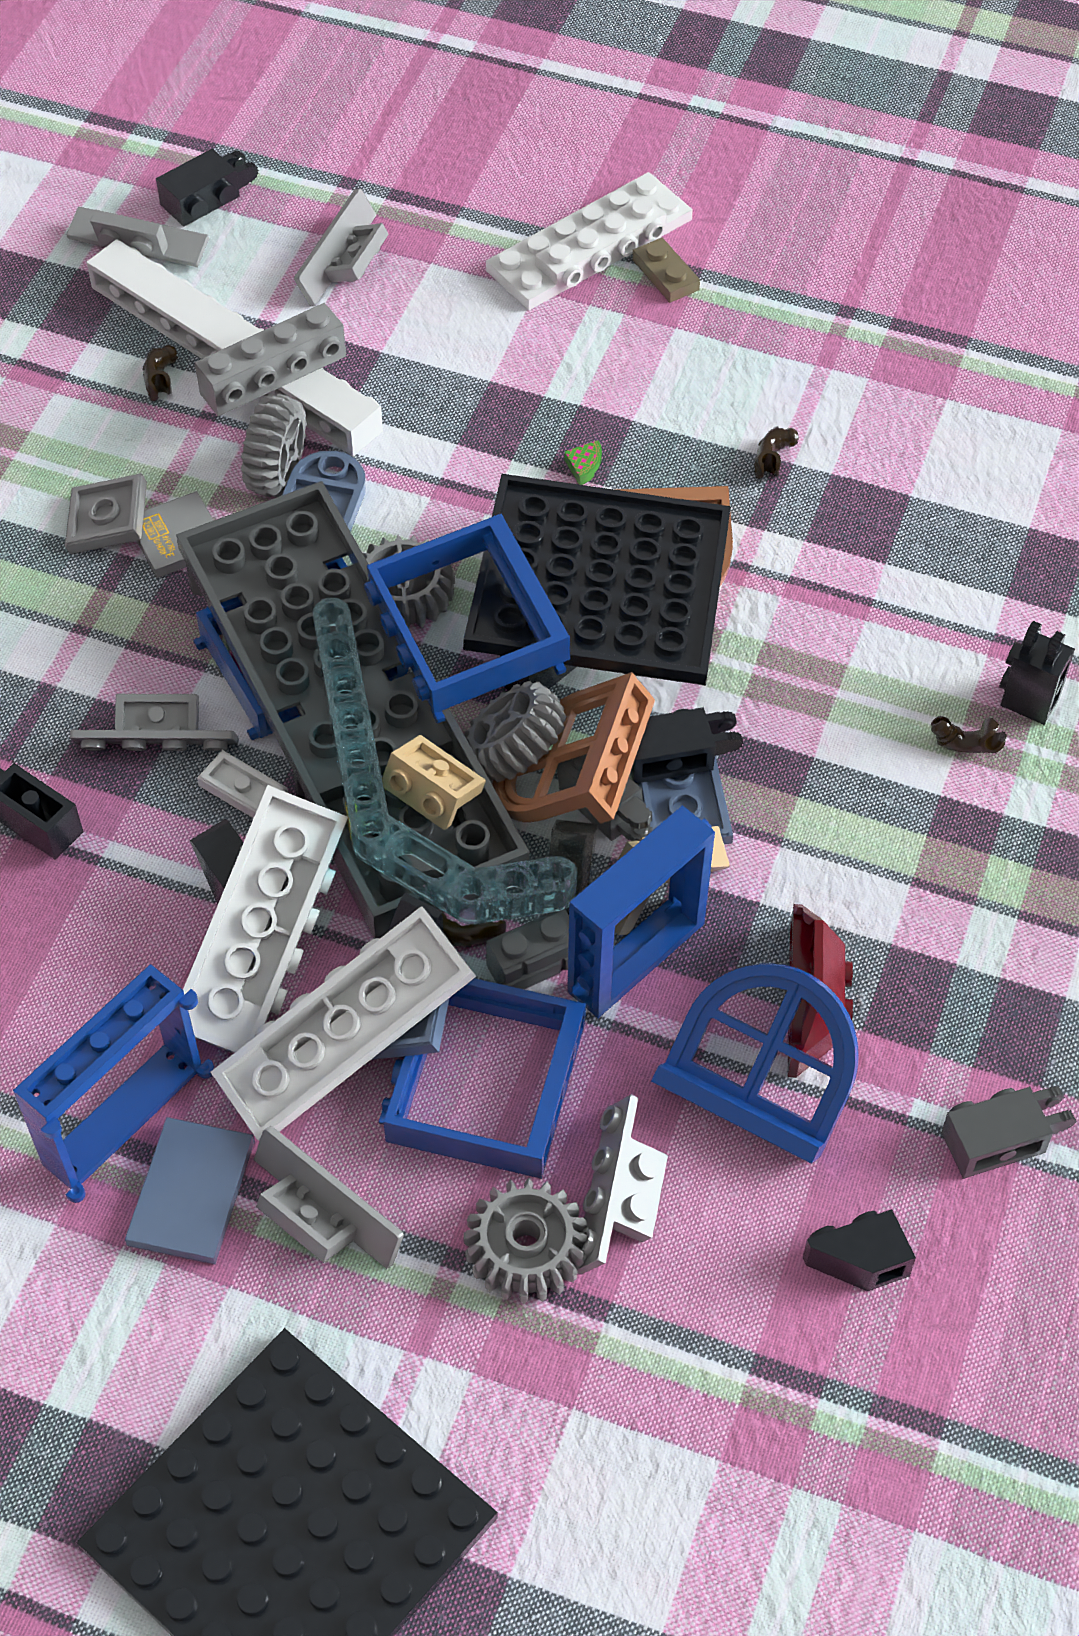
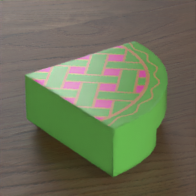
M599 440L565 451L564 460L579 485L592 480L594 473L601 464L602 448Z

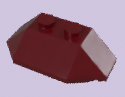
M793 904L790 921L789 966L803 970L827 985L843 1003L852 1020L853 1000L845 999V987L852 986L853 962L845 961V943L824 920L802 904ZM802 999L788 1029V1044L820 1059L833 1048L832 1039L820 1014L810 1003ZM788 1056L787 1077L797 1078L809 1068V1066Z

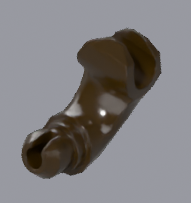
M174 346L154 347L147 354L142 370L146 390L151 401L158 400L159 392H165L168 395L172 394L170 377L163 370L168 364H172L178 359V353Z
M776 426L768 431L758 444L759 447L754 463L756 479H762L764 471L772 473L774 477H779L781 458L777 451L784 449L786 446L794 447L798 444L799 436L797 430L794 428L783 429Z
M938 716L931 722V731L936 735L937 744L949 750L966 753H997L1004 748L1007 739L1005 732L995 733L998 730L999 724L993 718L985 719L981 729L976 731H963L960 727L951 724L950 720L944 716Z
M488 906L481 909L477 922L464 926L456 921L447 919V916L442 913L444 935L453 946L471 947L472 945L486 943L487 940L506 933V921L493 922L497 916L496 910Z

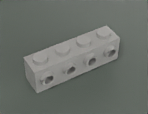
M322 303L195 362L200 395L219 417L346 357L344 326L325 303Z

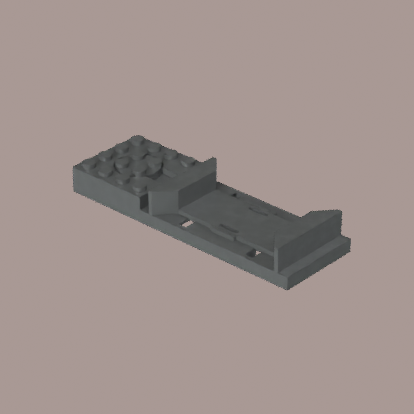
M322 481L176 534L178 549L186 562L190 590L194 595L204 597L294 773L296 796L345 816L347 806L350 833L348 822H346L332 858L374 939L381 938L388 932L400 899L405 893L445 912L528 877L530 852L449 708L442 710L445 721L437 724L427 699L422 701L416 694L412 678L415 677L413 671L392 681H389L384 671L402 665L396 652V646L399 644L395 636L388 638L380 621V614L383 613L379 605L372 606L367 598L364 584L369 582L368 562ZM347 555L352 562V565L342 569L328 570L325 564ZM238 597L242 606L225 612L221 603ZM295 706L300 717L282 723L278 713ZM419 735L428 739L486 780L481 794L458 808L452 825L445 830L381 785L391 753Z

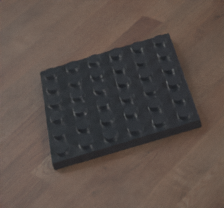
M501 474L492 517L498 514H502L570 636V660L563 662V664L622 674L632 672L636 676L706 686L731 506ZM486 550L483 552L464 634L463 650L504 656L538 641L491 555Z
M284 1328L76 1543L79 1549L171 1636H395L498 1519V1512Z

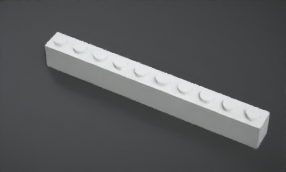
M118 239L87 261L91 286L94 290L201 359L264 330L244 320L239 313L230 311L219 304L212 296L203 294L192 287L187 280L178 278L167 271L160 263H154L143 256L136 248L129 247ZM323 368L261 396L263 398L264 396L267 397L268 394H281L298 400V402L302 403L306 413V427L353 457L383 432L381 406L372 397H366L345 380L336 378Z

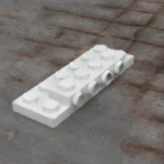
M648 172L486 260V272L529 311L561 292L576 286L579 282L597 272L605 270L608 266L622 258L632 255L633 249L657 240L691 221L693 209Z
M267 785L183 988L184 995L192 989L196 992L198 998L197 1006L192 1010H188L195 1039L235 1053L255 1037V1032L266 1023L270 1012L279 1015L288 990L281 988V984L286 972L295 975L304 950L297 948L302 932L311 935L320 910L313 908L319 892L327 895L336 871L330 869L329 865L347 822V816Z
M422 906L383 937L366 943L360 950V955L346 966H339L333 969L326 976L325 982L313 992L296 998L290 1005V1010L276 1021L273 1020L263 1024L255 1032V1037L211 1071L215 1080L258 1141H260L263 1130L269 1126L274 1127L280 1132L476 977Z

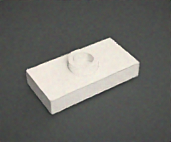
M224 750L197 777L198 785L252 818L256 814L267 785L288 793L287 787Z

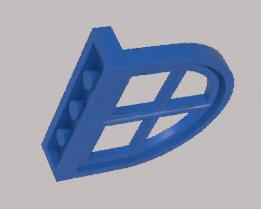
M761 963L749 965L722 975L699 994L685 1017L666 1062L658 1065L651 1082L812 1164L822 1156L855 1083L859 1060L857 1036L852 1020L843 1003L818 978L803 970L783 964ZM775 987L787 990L768 1034L718 1009L732 996L750 988ZM802 999L806 1000L816 1009L829 1030L833 1044V1066L783 1042ZM712 1018L763 1043L744 1087L693 1062ZM778 1051L830 1077L811 1121L759 1095Z

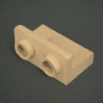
M419 735L391 753L381 785L445 830L452 825L457 809L481 794L486 780L428 739Z

